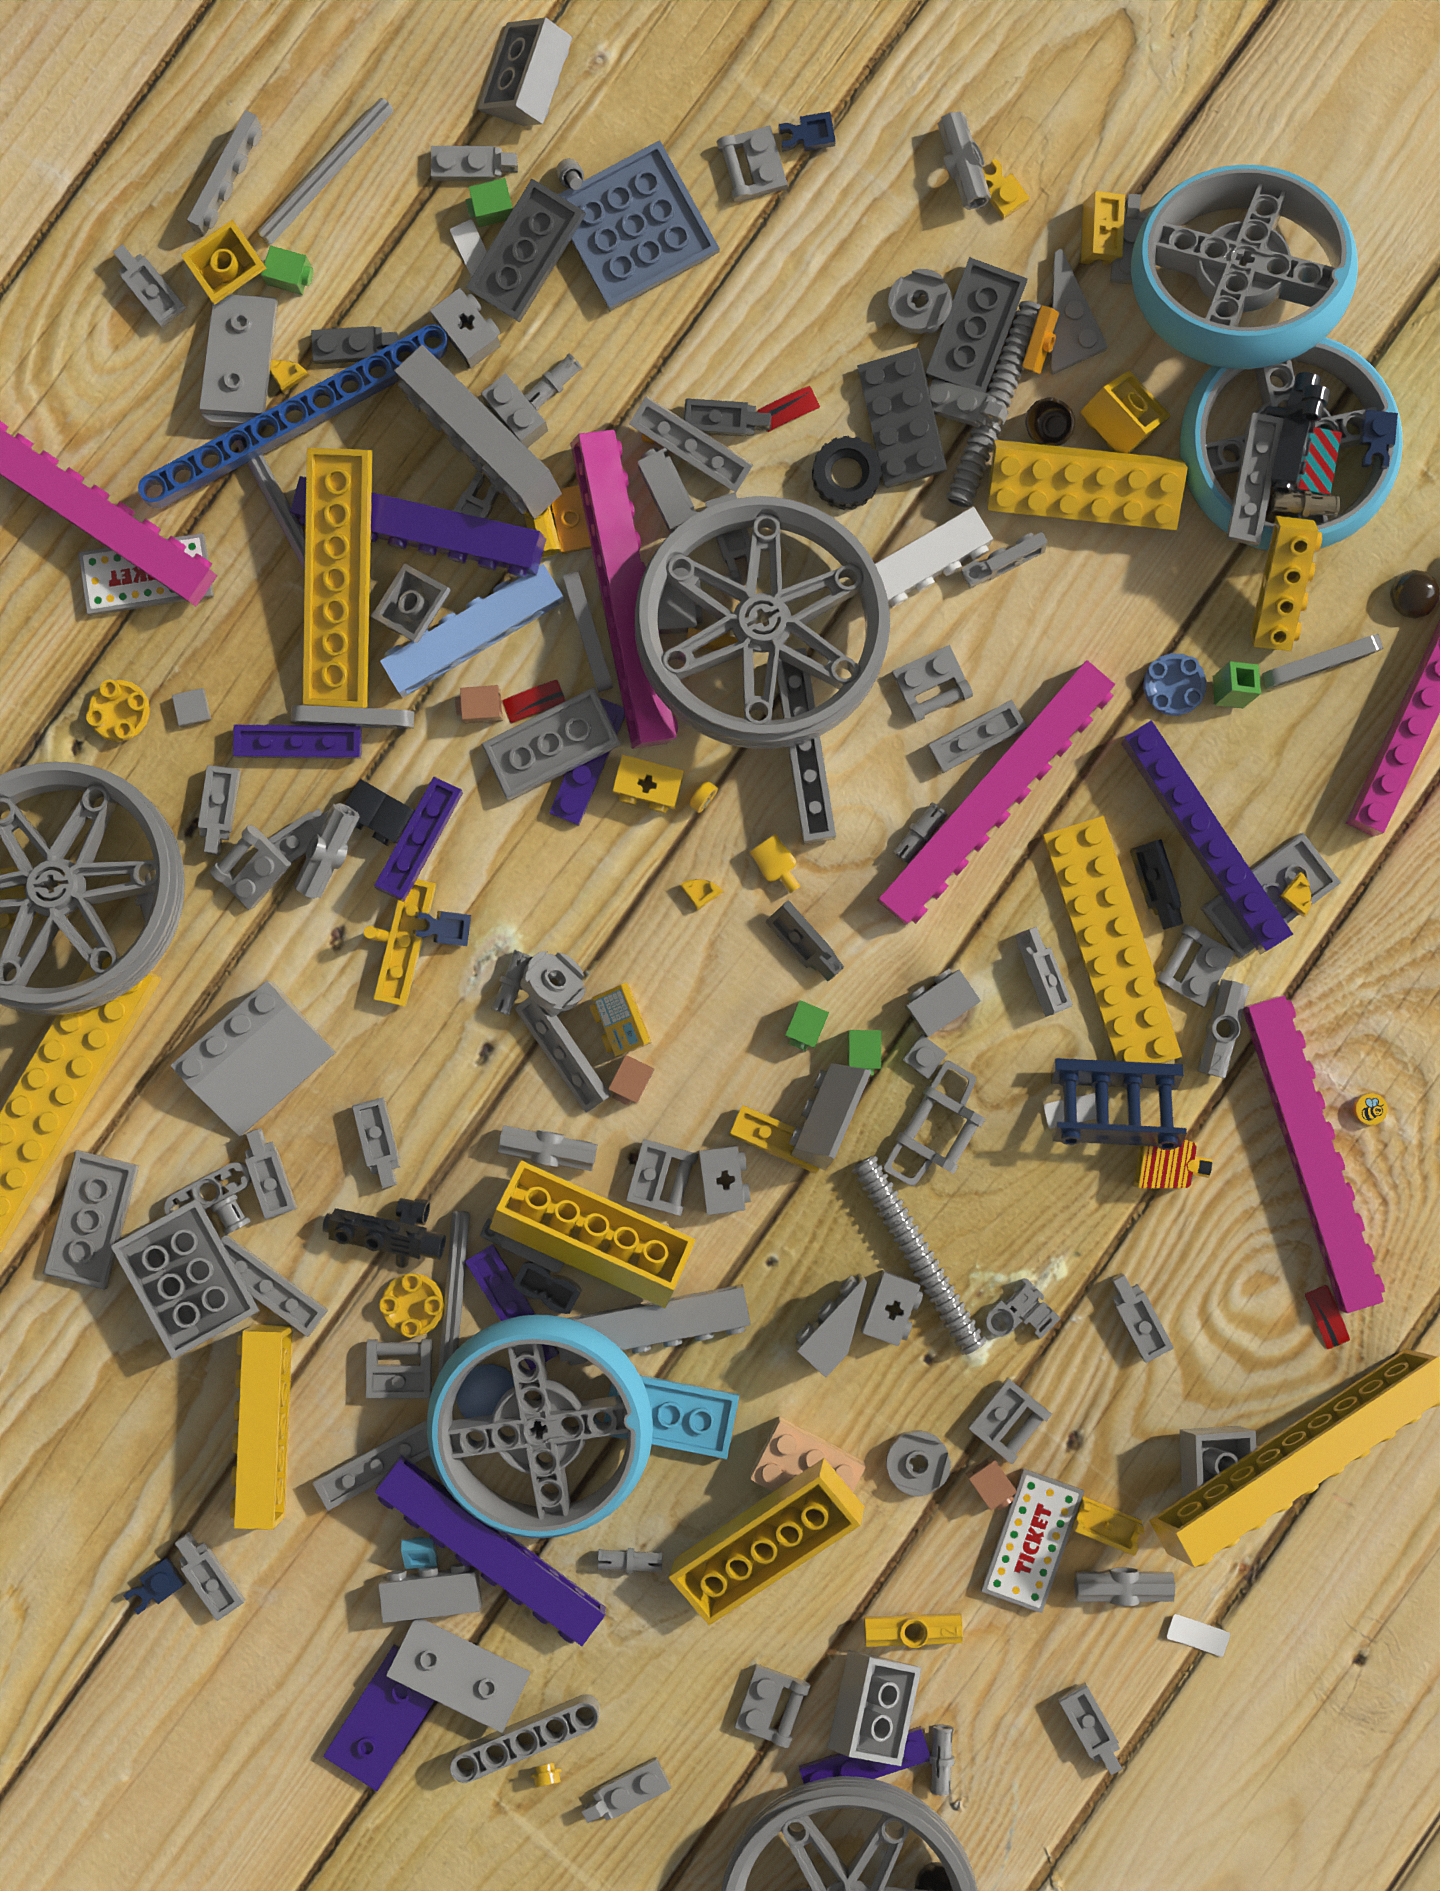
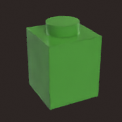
M505 178L469 186L471 198L465 199L470 218L476 217L479 227L507 220L513 208Z
M270 245L264 264L267 269L262 271L261 274L265 283L268 286L303 295L305 286H310L314 272L307 256Z
M1229 661L1212 676L1214 705L1243 709L1261 694L1259 665Z
M799 1000L784 1035L790 1038L788 1044L803 1051H806L808 1046L815 1048L829 1012Z
M848 1030V1066L867 1069L871 1071L870 1075H874V1069H881V1030Z

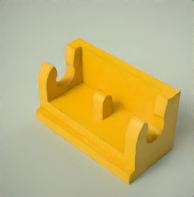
M1095 191L1083 202L1082 264H1090L1094 260L1103 259L1102 265H1108L1115 259L1123 256L1125 194Z
M1086 1496L1082 1497L1072 1526L1075 1532L1133 1556H1136L1139 1549L1137 1539L1140 1534H1144V1526L1141 1524V1519Z

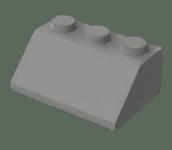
M546 17L507 22L478 110L522 126L543 124L549 113V105L554 90L559 84V75L564 61L569 54L572 36Z
M834 1063L830 1064L827 1071L820 1070L813 1086L818 1089L815 1099L808 1098L801 1116L806 1117L803 1127L801 1129L796 1126L789 1141V1144L794 1146L791 1156L826 1171L835 1159L871 1071Z
M848 1650L827 1748L852 1758L901 1766L921 1667Z

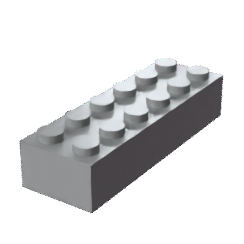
M421 345L394 370L401 380L398 386L407 395L406 399L418 412L422 410L428 416L427 420L438 432L442 430L448 436L447 440L458 452L463 451L469 457L468 461L479 473L484 472L490 478L489 482L500 494L505 492L511 499L509 500L510 503L520 514L523 515L527 512L535 520L562 494L550 470L425 346Z

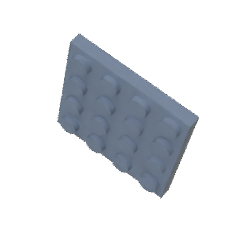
M660 140L582 181V186L579 189L569 188L558 194L586 213L571 241L610 311L720 252L718 244Z

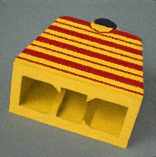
M1185 1139L1181 1148L1177 1147L1172 1150H1163L1158 1146H1139L1133 1186L1138 1188H1190L1192 1175L1210 1177L1212 1159L1197 1157V1143Z

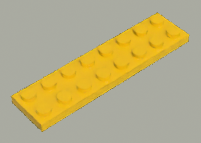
M307 448L303 705L367 708L372 450Z
M1104 815L1043 834L1042 838L1115 1061L1164 1063L1182 1057Z

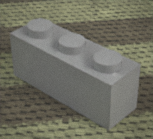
M462 1563L451 1565L449 1570L438 1571L436 1566L418 1569L419 1573L407 1575L405 1570L391 1571L386 1573L387 1577H383L379 1583L383 1623L479 1612L482 1606L479 1570L475 1567H467Z

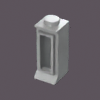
M654 448L641 455L642 459L637 461L638 469L671 534L677 527L699 512L694 510V505L670 456L667 454V449L664 448L659 451L658 448Z

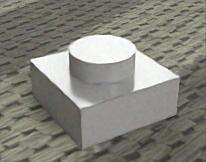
M921 1035L902 1060L929 1079L947 1053L924 1035Z

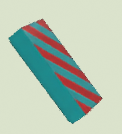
M1315 427L1314 433L1310 435V448L1308 456L1305 457L1306 469L1304 475H1301L1297 492L1311 491L1312 494L1330 496L1342 432Z

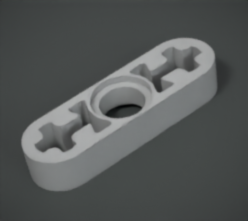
M242 1162L230 1163L170 1195L164 1205L166 1215L174 1211L173 1207L177 1205V1198L180 1202L192 1198V1195L189 1194L190 1190L193 1192L194 1199H199L204 1210L244 1190L252 1181L247 1165ZM233 1168L236 1171H243L245 1176L241 1178L242 1184L239 1185L237 1182H232L226 1185L225 1188L229 1192L225 1194L221 1181L233 1175ZM218 1175H221V1181L217 1179ZM206 1182L214 1184L217 1188V1195L212 1201L204 1200L200 1194L201 1186Z

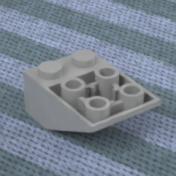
M861 1274L856 1278L850 1275L839 1287L841 1294L834 1302L828 1299L817 1311L819 1318L815 1323L811 1325L807 1322L796 1334L797 1342L795 1345L797 1351L825 1377L833 1371L849 1352L867 1281Z

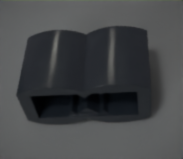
M359 779L344 804L359 814L355 828L362 830L363 826L375 831L372 837L386 846H389L391 841L395 844L398 843L415 811L362 779Z
M529 1260L523 1263L513 1282L514 1287L523 1295L534 1299H541L551 1310L562 1314H570L582 1292L581 1287L574 1280L566 1276L554 1275L552 1271Z

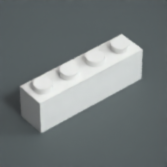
M975 507L968 509L875 564L887 593L888 604L892 608L908 599L906 594L916 588L921 592L935 583L933 578L944 573L946 576H949L962 567V561L969 557L974 561L989 552L988 546H990L993 537Z

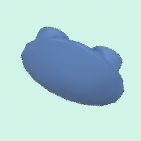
M1170 653L1159 657L1150 664L1144 676L1143 689L1147 701L1155 710L1165 715L1179 716L1191 712L1202 702L1206 693L1207 680L1203 668L1199 665L1196 658L1184 654Z
M482 1364L473 1368L466 1376L457 1393V1404L461 1414L465 1418L493 1414L500 1398L514 1386L513 1375L503 1366L495 1364Z

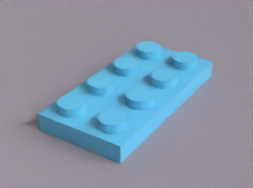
M640 1375L648 1394L652 1412V1445L727 1459L739 1394ZM611 1382L609 1397L618 1396L619 1393ZM605 1412L604 1422H608L611 1420V1417ZM628 1433L609 1436L627 1439Z

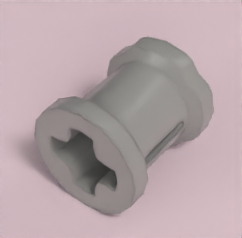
M236 1194L210 1207L212 1212H217L225 1227L223 1231L225 1235L251 1222L249 1217L243 1215L238 1206Z

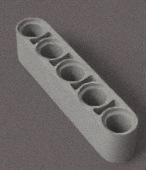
M580 1695L505 1727L503 1733L496 1731L458 1748L454 1754L450 1766L451 1775L458 1782H472L589 1732L598 1723L600 1704L592 1695ZM581 1707H588L593 1711L594 1715L590 1719H582L578 1716L577 1710ZM550 1720H559L564 1725V1729L554 1732L548 1728L547 1723ZM527 1732L533 1736L534 1742L528 1745L522 1744L517 1736L520 1733ZM498 1745L504 1750V1755L493 1757L488 1752V1747ZM469 1758L474 1763V1768L470 1770L460 1767L458 1760Z

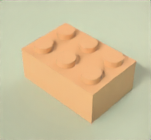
M779 1416L750 1471V1480L774 1492L825 1458L853 1492L866 1466L863 1460Z

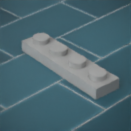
M247 110L244 111L187 219L193 231L205 236L209 228L212 229L215 226L219 217L218 210L222 202L230 198L233 191V182L237 174H241L246 168L249 151L252 146H257L261 139L262 126L257 116Z
M647 396L629 423L635 429L735 493L753 466L746 459Z
M1254 412L1250 415L1226 540L1258 546L1261 542L1272 485L1271 475L1284 422L1283 418Z
M530 997L515 1008L585 1113L611 1096L557 1015L547 1013L544 1008L536 1004Z
M224 1235L221 1241L250 1294L305 1336H310L328 1312V1309L229 1235Z
M427 1419L316 1479L313 1485L327 1511L378 1484L401 1454L413 1464L431 1455L427 1438Z

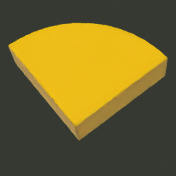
M285 360L271 361L270 373L283 393L309 377L307 371L297 363Z
M1299 872L1278 896L1302 917L1307 915L1311 907L1309 881L1303 873Z
M690 879L679 884L697 910H700L723 893V890L718 885L704 879Z

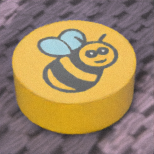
M710 781L704 782L692 796L689 803L690 807L698 813L702 812L716 795L718 787Z
M1366 1093L1355 1100L1353 1112L1359 1122L1366 1125H1377L1386 1118L1388 1107L1386 1101L1380 1095Z

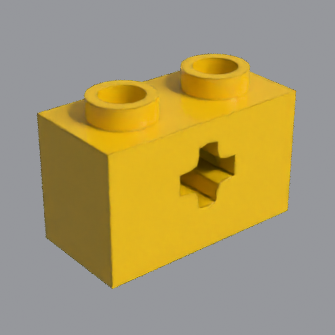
M622 754L613 787V794L619 796L618 801L636 805L637 801L649 804L648 809L666 814L668 809L675 810L684 777V770ZM647 778H651L656 789L652 788L648 793H644L643 787L639 784L640 782L645 783Z

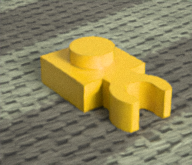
M994 158L990 165L995 173L987 175L984 170L983 173L987 185L991 187L989 188L991 195L989 201L1001 218L1005 219L1027 204L1030 197L1012 173L1004 178L1001 174L1002 165Z

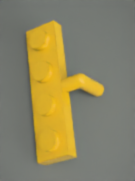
M420 879L415 881L405 902L398 900L391 931L373 926H367L364 929L363 933L366 938L387 943L374 995L375 1000L406 1007L423 937L412 936L413 929L422 931L426 927V921L415 918V912L429 914L436 888L435 883Z

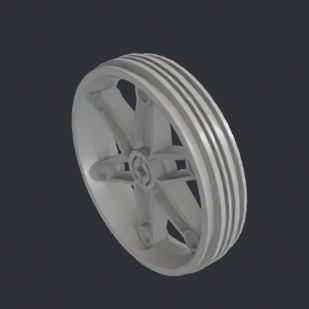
M769 496L737 498L721 502L695 514L677 527L655 551L646 567L637 593L635 607L637 652L645 675L655 693L672 713L694 730L719 742L737 747L752 749L788 747L807 742L835 728L859 707L870 692L883 664L889 642L890 610L887 593L877 567L864 546L846 527L831 516L804 503L785 498ZM766 527L771 529L774 534L763 536L758 530ZM753 528L746 587L686 557L698 546L718 535L733 530ZM780 529L801 535L817 543L828 551L842 566L836 570L782 589ZM761 550L770 552L771 594H755ZM677 568H684L689 574L679 577L673 571ZM844 577L850 578L854 585L844 586L839 582V579ZM701 580L741 602L736 606L733 613L696 586L697 582ZM668 582L719 621L664 653L658 633L657 616L662 593ZM824 588H829L831 594L791 616L786 603ZM857 593H859L865 616V642L858 664L805 625L843 601L852 598ZM760 619L762 623L768 622V624L764 627L762 623L756 624V622ZM733 630L739 642L695 659L692 652ZM790 633L829 661L826 666L784 645ZM753 651L760 653L769 652L763 696H754ZM742 656L744 719L725 714L705 704L694 696L680 680ZM673 659H679L685 665L681 669H673L668 665V662ZM778 659L839 689L826 702L808 712L790 718L771 720ZM840 668L847 669L851 673V677L847 679L840 678L835 671ZM761 710L765 713L766 718L760 721L751 718L750 712Z
M44 762L23 766L0 775V836L19 869L17 872L0 875V890L26 885L25 894L27 898L0 900V914L18 913L0 958V1004L16 1011L38 1015H64L86 1011L106 1004L132 989L149 974L166 952L177 930L183 909L185 879L183 861L174 833L165 817L148 798L126 780L109 771L80 763ZM61 790L84 791L81 801L51 847L16 805V803L46 792ZM104 797L102 805L94 808L96 800ZM116 803L129 811L139 823L149 841L154 860L93 863L111 815L115 811ZM10 809L9 815L1 820L2 813ZM86 820H93L76 863L74 864L64 859ZM19 827L46 859L34 869L13 834ZM156 870L155 877L151 881L145 882L147 873ZM131 875V882L86 891L85 877ZM155 892L152 907L144 927L134 943L120 956L92 905ZM77 908L81 911L99 943L93 950L66 917V915L72 913ZM36 912L48 917L25 957H19V952ZM60 929L97 974L79 983L58 988L25 987L31 974ZM107 957H112L111 965L106 969H102L103 961ZM16 968V976L12 980L7 981L8 973Z
M853 1776L828 1777L805 1783L782 1794L765 1806L751 1820L737 1840L729 1857L722 1884V1891H745L750 1871L759 1854L773 1837L782 1831L811 1887L786 1891H932L885 1887L907 1834L911 1829L937 1855L946 1870L953 1891L978 1890L972 1866L963 1846L949 1825L933 1809L919 1798L897 1786L876 1779ZM849 1808L882 1814V1817L849 1868H847L812 1822L809 1815L825 1810ZM891 1821H898L903 1826L898 1830H892L887 1827V1824ZM798 1822L801 1823L805 1827V1829L800 1832H796L791 1830L789 1825L791 1823ZM882 1841L889 1846L870 1888L867 1884L857 1879ZM810 1842L839 1880L827 1888L804 1847Z

